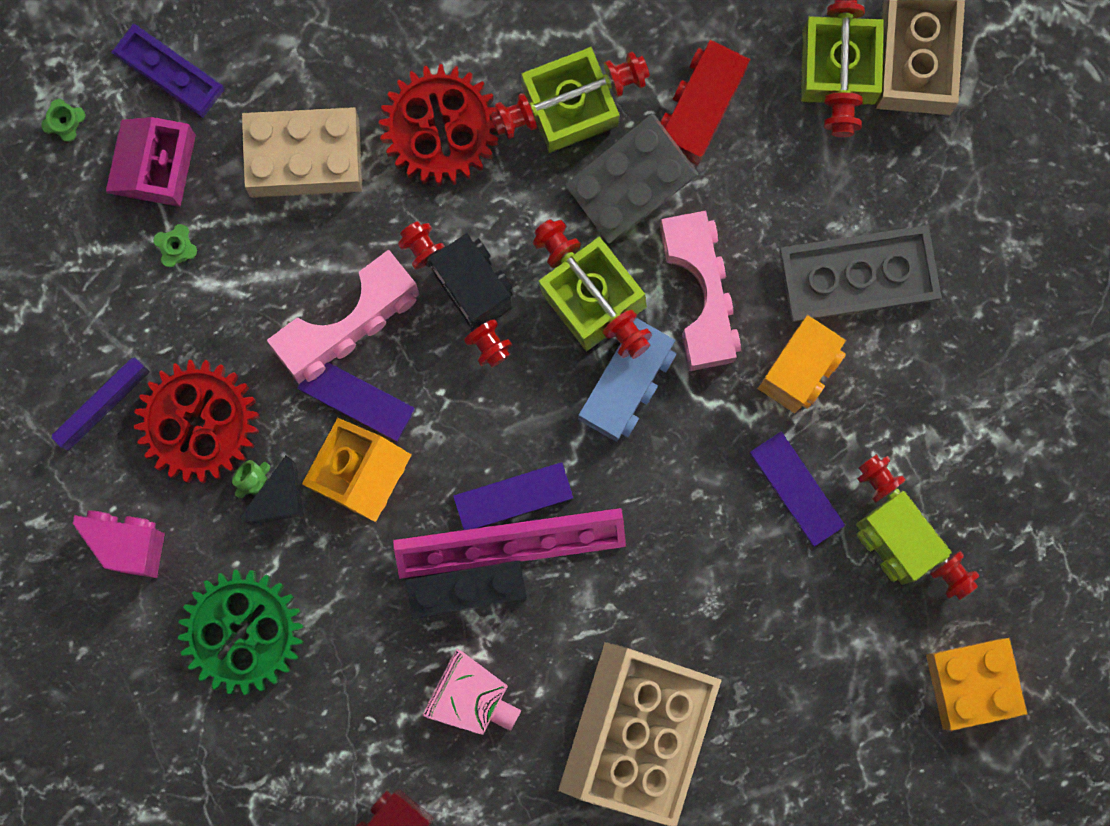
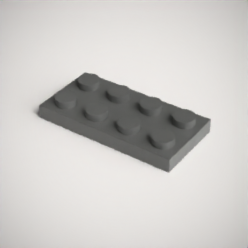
M929 225L781 247L779 250L791 323L803 322L807 315L817 320L934 302L942 298Z

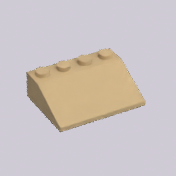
M605 642L558 791L586 802L657 823L677 826L721 679L629 648Z

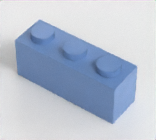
M638 318L634 321L636 327L639 330L649 329L652 333L648 341L651 344L650 347L642 355L632 359L631 356L622 358L618 354L620 344L578 416L579 421L615 442L619 440L621 435L629 437L639 420L637 416L633 415L640 402L647 405L658 387L652 381L659 369L666 373L677 355L676 352L671 350L675 343L673 338Z

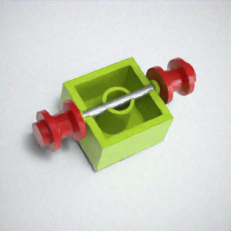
M835 0L834 4L827 7V15L829 17L809 16L803 29L801 102H823L825 105L832 107V117L824 120V128L830 130L831 135L835 137H851L854 135V131L861 129L862 120L855 117V108L862 104L875 105L882 94L884 20L859 19L864 16L865 7L858 4L857 0Z
M592 47L521 73L524 93L518 95L517 104L506 107L501 102L495 104L496 112L491 113L498 135L505 133L507 138L511 139L514 138L516 128L526 125L532 131L537 129L538 125L547 150L551 153L618 127L620 115L609 89L612 88L613 93L618 98L623 96V88L634 83L639 89L646 87L645 79L650 77V73L643 56L636 57L634 52L631 51L626 54V62L615 66L610 60L605 61L604 69L606 74H603Z
M550 219L542 223L534 232L536 237L533 240V245L536 249H547L551 254L547 263L551 268H555L538 281L541 293L586 352L604 338L611 339L616 337L621 344L618 354L622 358L631 356L632 359H635L642 355L650 347L651 344L648 341L652 336L649 329L639 330L634 324L637 314L647 308L646 295L600 236L579 251L581 243L578 239L568 240L563 234L566 230V224L562 220L554 222Z
M877 454L858 467L862 475L857 480L860 483L869 482L875 489L872 497L875 503L887 494L888 500L856 523L860 530L857 533L859 540L867 550L871 552L875 549L883 560L880 566L892 582L898 580L903 585L916 581L935 565L940 564L930 572L932 578L942 577L949 587L945 593L948 598L956 595L959 600L963 599L978 587L975 580L980 575L977 571L967 572L961 565L964 557L961 551L950 557L951 551L905 491L894 490L906 479L903 475L894 477L887 468L891 461L888 456L881 460Z

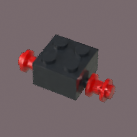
M417 221L410 224L401 231L402 239L398 242V246L401 250L410 249L415 255V259L412 262L415 270L425 266L427 268L431 267L432 273L471 328V333L464 339V342L467 346L476 344L482 353L478 359L479 364L483 366L489 363L491 368L497 366L510 356L507 350L512 346L509 339L500 340L494 332L498 326L495 319L511 309V296H513L511 289L513 287L501 270L493 271L491 268L492 263L489 259L491 255L479 238L473 241L469 234L466 233L445 247L443 243L434 244L429 237L432 227L429 223L421 225Z

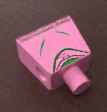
M456 649L423 715L430 719L483 735L490 721L511 731L521 710L501 700L508 687L504 682L464 652Z

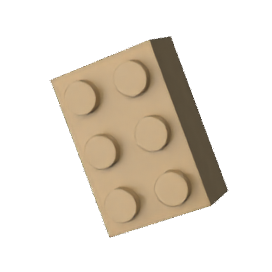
M965 0L883 1L882 94L877 100L876 109L944 115L952 113L959 102Z
M355 107L242 113L245 188L250 197L362 192L359 118Z

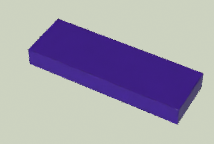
M134 23L111 52L114 57L201 118L205 117L225 90L222 84Z
M135 357L131 358L52 434L51 438L61 448L69 451L150 371Z
M329 362L324 364L326 367L325 371L319 377L310 382L305 379L297 387L299 391L397 443L416 410L405 402Z
M782 431L749 452L812 547L846 526Z
M562 462L454 495L464 530L482 528L573 499Z

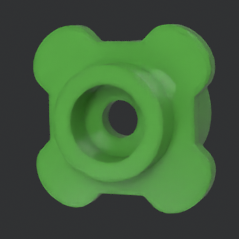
M56 99L52 101L50 108L47 110L46 119L41 123L42 129L47 134L55 133L60 135L66 142L73 141L77 136L76 129L79 123L85 120V112L80 107L72 108L62 99ZM65 117L67 121L66 123H61L60 119Z
M183 224L176 225L174 230L167 233L158 232L154 237V244L160 248L162 253L161 262L167 267H174L176 263L193 259L197 254L196 246L191 243L188 237L190 231ZM175 242L179 244L177 249L172 248V244Z
M252 460L244 462L236 470L232 479L233 485L237 487L235 496L241 499L250 493L256 495L268 480L265 475L270 470V465L267 462H263L259 466Z

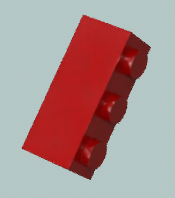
M713 40L709 41L705 50L697 49L689 66L694 72L689 82L684 80L680 82L672 99L678 104L672 115L665 112L660 121L687 159L697 166L715 134L750 62L749 58Z

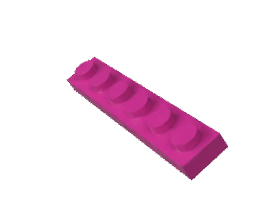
M621 508L393 540L399 579L472 569L517 560L522 562L626 547Z

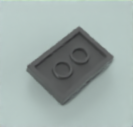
M651 114L569 180L565 186L608 244H613L699 174L657 117Z

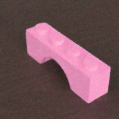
M706 211L661 219L659 228L667 263L679 265L690 271L699 281L704 293L702 314L694 323L685 328L682 333L689 371L734 363L737 358L736 352L741 351V343L737 329L731 330L728 316L733 315V305L730 294H723L720 279H725L726 273L722 257L715 256L713 243L718 242V234L714 220L708 221Z
M387 250L359 271L361 296L356 308L345 319L331 325H314L297 317L267 340L273 352L298 384L305 379L310 382L319 377L325 371L326 367L324 364L330 362L335 357L341 359L354 350L356 347L355 343L366 334L368 336L376 334L386 325V319L396 312L401 314L415 304L416 297L419 295L417 285L390 250Z

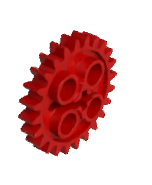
M439 64L437 74H431L430 69L424 66V77L421 78L413 71L409 72L411 80L409 85L398 80L397 85L400 93H387L388 99L393 103V106L382 105L381 107L382 113L389 117L379 120L380 128L389 130L380 136L381 141L385 144L393 143L386 149L387 156L394 157L399 155L395 161V167L400 169L408 165L407 176L410 179L417 172H420L421 182L424 185L430 176H435L438 187H441L443 177L446 176L449 177L453 185H456V174L462 173L468 180L471 179L469 168L473 166L482 171L483 164L480 157L492 159L493 157L492 151L487 145L496 146L499 143L498 137L491 134V132H497L491 120V113L496 112V107H488L494 101L493 94L482 96L481 94L485 89L484 82L482 81L472 86V73L469 72L461 79L459 78L457 66L453 68L450 75L445 74L443 64ZM433 94L437 97L442 122L445 124L446 138L451 152L450 156L447 157L443 154L438 129L435 126L434 113L429 98ZM450 97H459L464 101L463 106L457 110L447 109L444 106V102ZM415 105L424 106L428 110L427 114L420 119L411 118L407 115L408 111ZM459 132H467L473 137L472 141L465 146L456 145L452 139ZM424 140H429L436 144V149L431 154L423 155L416 150L417 145Z
M192 359L188 360L186 371H183L178 364L174 363V375L172 376L167 375L161 370L159 372L162 380L160 385L151 381L147 383L153 391L152 395L140 394L139 396L147 404L146 408L135 409L134 412L144 418V422L134 425V429L146 434L137 443L140 446H151L145 453V458L150 460L159 457L155 468L159 471L170 465L168 476L173 479L180 471H183V481L186 483H190L194 473L197 474L201 483H206L207 472H211L219 480L221 479L220 468L223 466L233 473L235 469L232 460L237 458L245 462L247 459L241 452V449L243 447L254 448L255 446L247 439L248 434L259 433L256 427L249 425L250 421L256 420L260 416L257 412L248 411V408L256 403L254 397L243 398V395L249 389L248 385L243 383L235 387L234 385L239 376L233 372L224 378L225 367L222 364H219L214 372H211V364L208 360H204L200 370L197 369ZM190 387L195 388L197 392L196 400L191 405L182 406L179 403V395L182 390ZM212 391V398L209 399V401L205 405V408H203L202 410L207 392ZM220 403H229L232 409L231 415L224 421H216L213 417L215 407ZM201 413V418L205 420V424L203 427L196 426L193 430V425L189 423V419L191 416L198 418ZM170 422H178L181 428L179 436L171 441L165 440L163 437L164 427ZM192 433L188 450L183 453L181 451L182 445L185 444ZM205 437L214 438L216 444L214 451L207 456L199 455L197 446L200 440Z

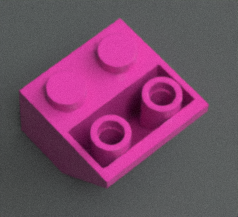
M154 117L121 120L106 192L108 194L180 207L196 136L190 125Z
M87 510L86 517L74 516L73 524L104 568L120 573L157 578L165 533L155 529L156 523L149 522L146 519L127 516L125 523L117 522L118 517L111 516L108 513Z

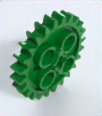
M237 569L233 571L232 581H228L223 573H218L219 585L215 586L210 581L205 580L204 585L207 593L192 592L194 598L198 601L196 606L184 604L183 608L191 613L190 619L179 620V624L188 627V633L179 635L178 639L189 641L190 646L185 648L181 655L194 656L195 659L188 666L189 670L199 667L203 669L198 680L205 681L211 676L214 677L212 689L217 690L223 682H226L227 694H233L237 684H240L243 695H247L250 693L251 683H254L259 691H264V679L268 678L274 684L279 683L276 671L279 669L282 672L290 673L291 670L285 663L286 659H299V656L291 649L292 645L304 644L303 640L294 637L295 631L305 628L303 624L293 622V618L301 613V609H289L288 605L295 597L292 594L284 597L280 596L284 587L282 583L269 588L271 576L265 574L258 583L256 582V572L254 570L249 571L246 580L242 579V575ZM243 594L248 599L249 607L243 615L236 616L230 609V602L236 595ZM264 605L265 610L246 629L247 634L250 635L247 640L240 638L236 640L225 658L220 660L218 654L237 635V632L233 629L236 624L244 626L253 616L258 606ZM271 618L278 625V633L276 637L266 641L260 636L259 626L264 620ZM218 624L223 629V639L219 644L212 646L206 641L205 632L210 625ZM246 648L253 655V663L248 669L242 671L235 665L234 657L240 649Z

